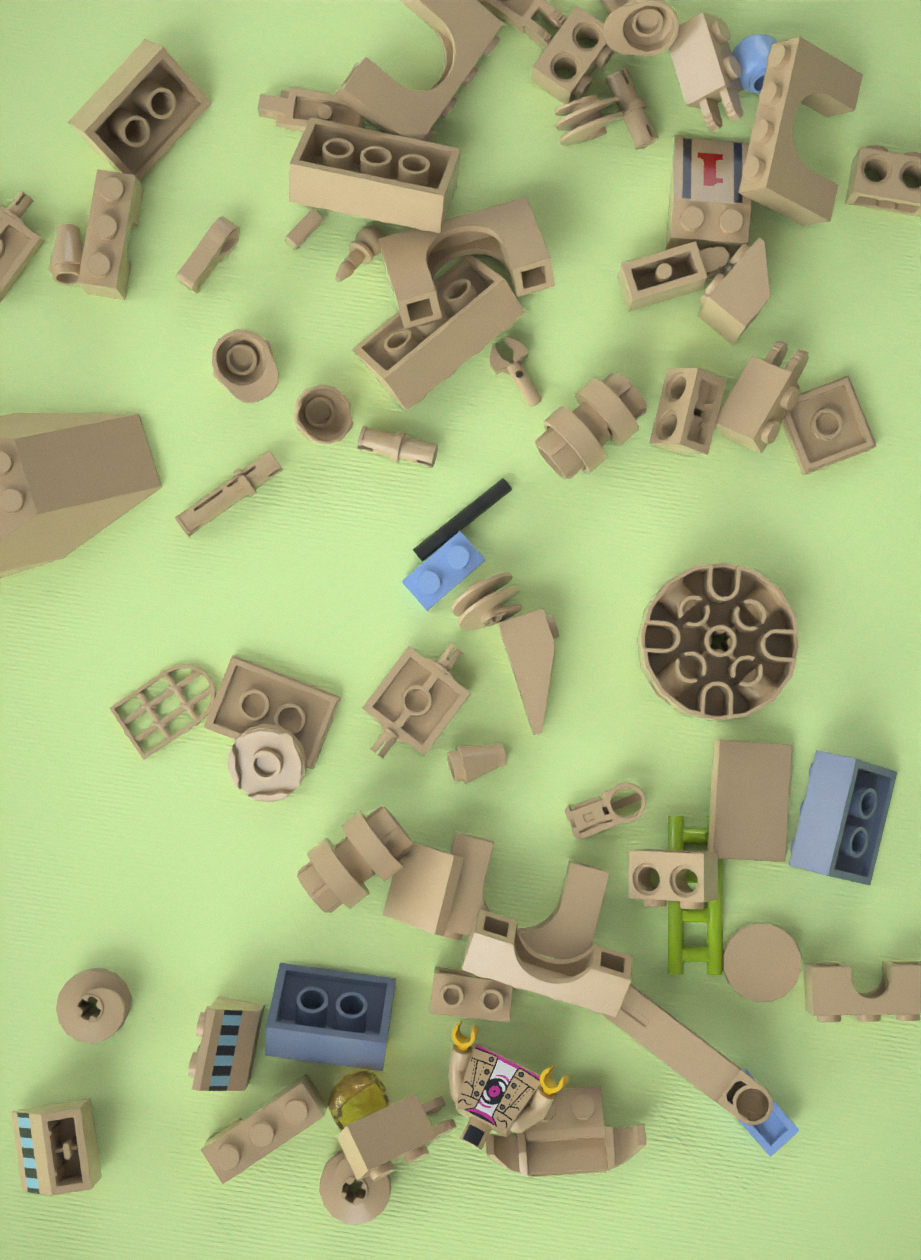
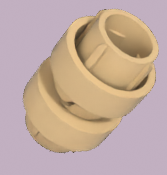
M618 372L615 374L610 373L603 381L593 377L575 393L579 406L571 412L566 407L560 406L543 421L546 431L535 440V448L545 462L561 478L565 480L572 479L581 470L586 474H590L607 459L603 446L609 440L618 446H622L639 431L637 420L646 413L647 404L636 387Z
M379 806L367 816L362 811H358L341 825L346 834L345 838L336 845L328 838H324L307 852L310 861L298 870L297 878L310 898L323 912L332 913L342 904L351 909L370 894L364 883L374 876L375 873L385 882L404 867L400 858L413 848V841L385 806Z

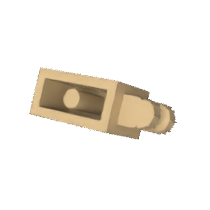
M702 12L679 25L678 35L672 46L669 47V51L686 106L701 109L706 125L714 132L723 127L718 107L719 102H723L726 114L733 122L744 116L738 95L739 92L743 91L739 80L742 71L739 62L732 55L728 43L731 36L726 23L719 17Z
M694 241L622 263L617 278L628 312L702 290L706 280L712 279L718 273L722 274L725 271V267L729 264L730 253L720 245L719 247L715 246L714 248L710 247L699 251L697 243Z
M782 341L774 343L764 360L751 356L718 413L715 426L722 437L762 454L767 444L773 443L777 438L780 422L787 410H792L798 401L800 387L797 381L806 367L809 352L802 349L795 351L785 369L780 366L787 355L788 344Z
M414 1094L346 1125L337 1138L357 1181L371 1176L372 1180L376 1181L395 1170L393 1164L403 1159L406 1160L407 1164L420 1160L429 1154L427 1147L431 1143L456 1129L457 1126L453 1119L444 1120L437 1126L432 1127L427 1117L429 1114H435L442 1110L446 1105L443 1097L440 1096L421 1104L417 1094Z

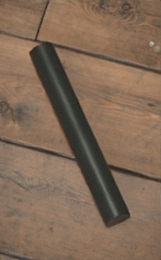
M502 478L412 549L421 561L425 560L455 534L512 491L511 486Z

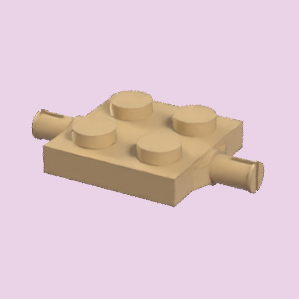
M21 190L8 209L0 206V302L45 242L39 235L27 228L21 220L23 214L31 203L34 202L30 196Z
M449 643L437 661L424 658L408 646L362 707L364 711L379 722L384 730L372 748H370V750L376 753L386 741V744L377 754L382 759H384V756L396 740L411 745L421 754L425 755L470 696L471 692L457 683L449 672L460 655L463 654L457 648L450 659L447 660L455 649V646Z

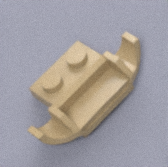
M601 1086L565 1088L557 1092V1096L545 1118L525 1130V1132L517 1133V1135H512L508 1138L489 1134L486 1140V1154L488 1158L500 1166L528 1178L607 1173V1171L624 1164L647 1145L645 1124L613 1129V1126L605 1127Z

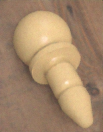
M366 226L358 231L355 241H352L349 245L350 254L338 267L335 276L337 282L350 277L361 264H369L374 256L381 253L378 238L385 236L379 228Z

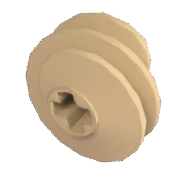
M589 95L554 110L556 116H565L556 122V129L558 131H570L560 138V144L562 146L578 145L607 134L605 126L624 117V112L602 114L601 111L619 102L620 97L598 99L597 95Z
M510 572L500 573L480 580L469 586L452 604L451 610L455 616L460 617L458 625L461 630L471 631L486 628L504 621L522 610L523 606L521 603L503 606L504 603L510 601L520 592L517 586L500 589L513 579Z
M102 968L87 969L69 979L59 992L56 1004L58 1022L65 1033L78 1042L93 1044L105 1041L123 1026L131 1009L132 996L127 984L118 974ZM93 997L98 1000L96 1007L99 1010L95 1013L89 1011L91 1004L87 1002Z
M342 1149L328 1160L323 1169L319 1188L323 1206L332 1217L345 1224L360 1225L370 1222L383 1212L389 1201L391 1192L390 1174L376 1181H373L371 1176L365 1177L360 1180L362 1182L361 1188H358L356 1193L351 1192L349 1186L356 1177Z

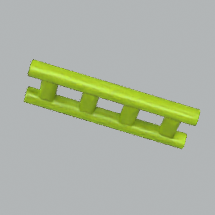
M668 816V850H684V844H707L708 851L710 816H707V828H684V816ZM718 858V900L707 902V907H704V909L680 908V901H668V974L682 975L683 962H707L708 975H723V859ZM689 870L687 883H698L696 874ZM684 922L707 923V946H683Z

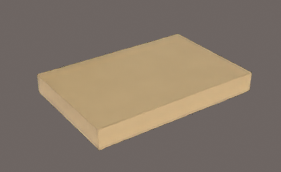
M232 655L204 728L236 740L250 727L261 724L278 725L292 732L300 741L307 757L306 768L313 770L342 697Z
M714 739L708 851L718 852L719 859L786 862L792 745Z

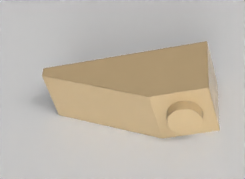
M544 608L498 622V628L533 735L540 734L543 731L556 646L554 638L560 637L553 615L546 616Z

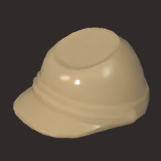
M629 0L626 4L611 12L604 24L605 41L611 50L619 54L651 57L652 55L664 52L674 43L679 29L678 15L672 5L665 0Z
M239 329L225 333L217 340L212 350V375L236 399L244 403H256L274 392L279 383V372L268 340H264L261 336L249 330Z

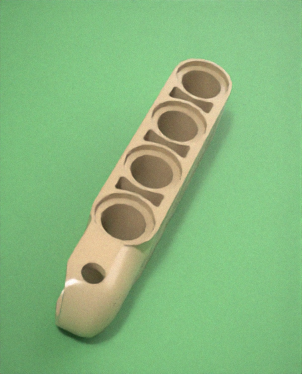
M632 984L628 987L617 1017L601 1013L741 1122L747 1125H758L770 1117L773 1110V1101L769 1091Z

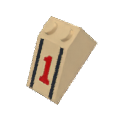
M674 137L665 250L696 241L699 251L710 247H719L720 245L730 253L729 256H734L744 243L748 245L751 199L741 195L739 188L750 143Z

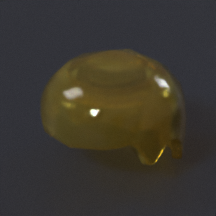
M369 1071L351 1073L341 1078L332 1088L328 1108L341 1131L346 1125L389 1106L390 1102L385 1093L386 1087L375 1073Z

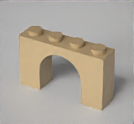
M400 0V2L429 25L441 41L444 51V67L439 80L430 90L417 91L408 89L396 82L369 58L364 57L354 65L335 92V95L381 132L430 142L436 132L432 128L439 116L445 118L457 102V99L453 97L461 85L465 88L473 80L479 70L475 66L482 54L485 57L488 56L500 40L496 34L504 23L477 0Z
M799 36L774 43L771 46L763 86L759 95L754 126L751 131L747 157L742 171L739 193L801 226L831 222L839 185L808 168L799 157L793 139V121L799 104L802 103L826 118L855 111L863 74Z
M527 197L445 219L441 233L421 231L414 228L378 238L384 266L404 329L442 319L433 279L443 265L460 256L482 254L499 260L508 271L517 297L555 286L551 257Z
M460 832L455 833L451 854L464 857L445 936L443 937L461 940L462 935L470 936L479 909L490 912L484 900L483 888L494 841ZM569 860L560 898L555 910L543 922L532 927L519 928L524 942L536 953L553 957L554 959L573 958L590 949L610 872L606 869Z

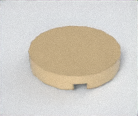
M261 724L248 728L236 739L228 754V770L233 783L239 790L242 788L244 792L249 794L248 797L256 801L275 802L287 798L299 787L306 773L307 757L302 744L292 732L278 725Z
M752 923L738 928L728 938L723 949V971L728 984L740 996L754 1002H772L784 997L796 985L801 973V954L795 940L782 928L770 923Z

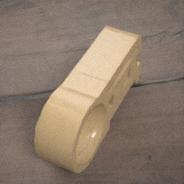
M224 216L219 217L211 225L203 239L177 273L176 278L179 282L195 294H198L200 292L199 289L217 264L221 263L224 257L236 248L239 241L240 227Z
M619 783L612 789L602 792L603 798L597 796L574 805L575 809L573 810L568 805L565 809V814L570 821L574 837L576 839H583L622 823L633 822L640 818L646 807V797L642 789L634 783ZM621 789H634L638 792L611 803L612 796ZM642 800L641 809L632 816H620L614 811Z

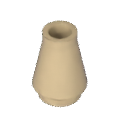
M61 224L56 228V239L48 269L52 273V279L59 284H78L83 248L80 239V228L76 225Z
M502 743L456 746L455 751L447 752L449 770L455 783L463 781L467 784L499 767L507 765V757Z

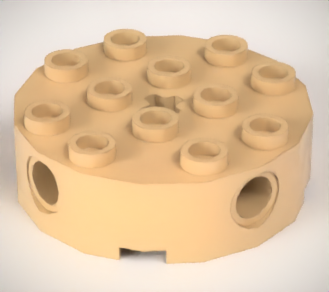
M727 563L694 566L666 582L644 609L637 635L640 667L655 694L679 713L707 721L747 717L773 702L793 676L799 648L796 615L781 589L754 569ZM721 634L725 639L721 643L724 650H713L710 647L712 643L710 635L715 637Z

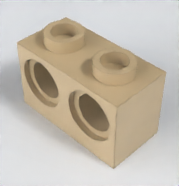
M576 6L533 65L531 82L563 104L572 102L575 97L582 98L593 82V79L590 77L597 66L603 69L614 53L605 41L604 24ZM581 39H590L596 46L586 49L577 42ZM560 69H568L574 76L570 79H561L555 72Z
M869 145L865 148L860 147L852 160L845 204L920 217L921 153L888 152L887 148L879 145ZM871 169L877 172L880 181L874 182L869 180L864 170ZM902 176L914 178L918 188H910L905 185Z
M667 368L649 443L677 454L708 455L726 379L700 368Z
M668 849L629 850V898L643 899V906L666 907L667 901H680V908L704 909V902L718 900V852ZM653 868L660 876V883L657 888L650 881V872ZM689 870H692L698 879L695 890L690 888L687 883Z
M435 967L430 1013L509 1022L513 986L489 978H480L459 969Z

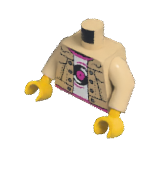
M460 1020L452 1031V1040L455 1044L452 1048L448 1067L450 1097L456 1102L455 1107L457 1111L469 1118L460 1140L478 1150H482L491 1130L508 1138L512 1132L522 1133L543 1120L552 1106L557 1092L568 1084L570 1078L566 1074L559 1083L554 1082L551 1072L555 1068V1064L549 1066L540 1076L475 1043L472 1050L470 1045L476 1040L479 1034V1027L475 1024L471 1037H466L460 1031V1026L462 1025V1020Z

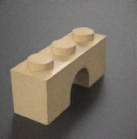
M97 169L77 282L88 295L125 300L131 269V262L128 259L129 232L131 226L138 227L144 189L136 175Z
M882 961L881 982L876 989L868 993H858L855 990L852 982V967L844 962H804L805 1010L811 1015L817 1016V1021L840 1022L841 1015H856V1019L863 1022L881 1021V1015H896V1020L899 1021L920 1020L921 961Z
M305 1074L276 1093L259 1110L243 1120L239 1118L209 1138L201 1152L223 1185L323 1118L328 1106L308 1075Z

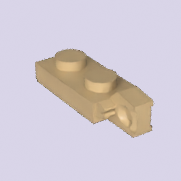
M290 87L289 91L281 90L280 97L265 94L259 95L257 108L259 117L276 120V126L285 128V130L304 132L310 117L360 128L363 127L364 117L335 94Z

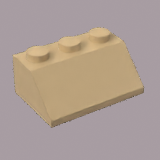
M144 39L67 123L119 173L136 175L140 181L212 103L164 47Z

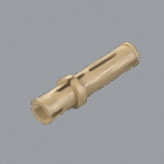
M268 450L244 469H236L233 472L234 476L201 498L190 508L175 516V519L186 535L190 537L239 500H242L247 495L252 497L257 493L256 489L279 472H282L283 468L270 450Z

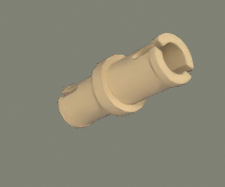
M620 69L606 77L605 82L608 84L613 97H620V101L616 103L618 106L617 112H624V117L619 120H624L635 144V149H644L654 144L659 138L655 134L645 112L647 104L643 98H639L629 76L628 69Z
M367 426L362 427L357 445L358 450L388 456L390 461L399 463L400 460L428 466L429 468H433L438 452V444L436 443L432 444L408 438L406 433L399 431L396 434L371 429Z

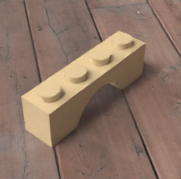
M479 909L466 945L461 970L472 973L480 978H489L511 985L516 989L528 990L548 996L556 1001H564L584 1007L595 1013L617 1017L631 982L633 956L594 944L586 952L573 958L553 959L545 957L533 951L524 942L519 932L517 920Z

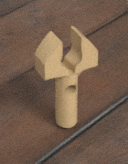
M505 337L506 345L513 352L512 364L508 360H503L499 356L496 347L492 345L490 367L494 374L498 375L501 372L509 374L530 407L538 405L542 397L522 366L523 359L529 355L524 344L516 339Z

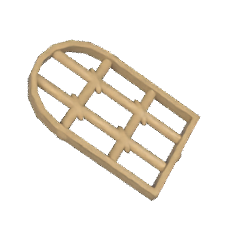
M178 664L161 671L158 676L109 709L123 728L124 734L130 739L142 759L145 760L192 727L198 726L209 715L216 697V688L212 678L203 669L191 664ZM180 668L196 670L179 683H176L170 674ZM200 675H203L210 687L188 702L182 693L183 687ZM165 677L170 684L167 687L168 690L149 702L142 691ZM173 693H176L182 704H179L180 708L161 720L154 710L157 708L156 705ZM211 694V701L207 710L198 717L193 709L196 707L195 704ZM137 695L143 703L140 705L141 708L123 720L116 709ZM187 710L194 721L171 736L166 728L169 725L167 723ZM148 711L155 721L152 722L153 726L134 737L127 724ZM160 729L166 740L147 753H144L138 742Z

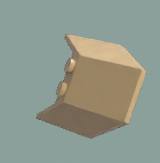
M17 412L0 416V579L64 559L162 488L139 414Z

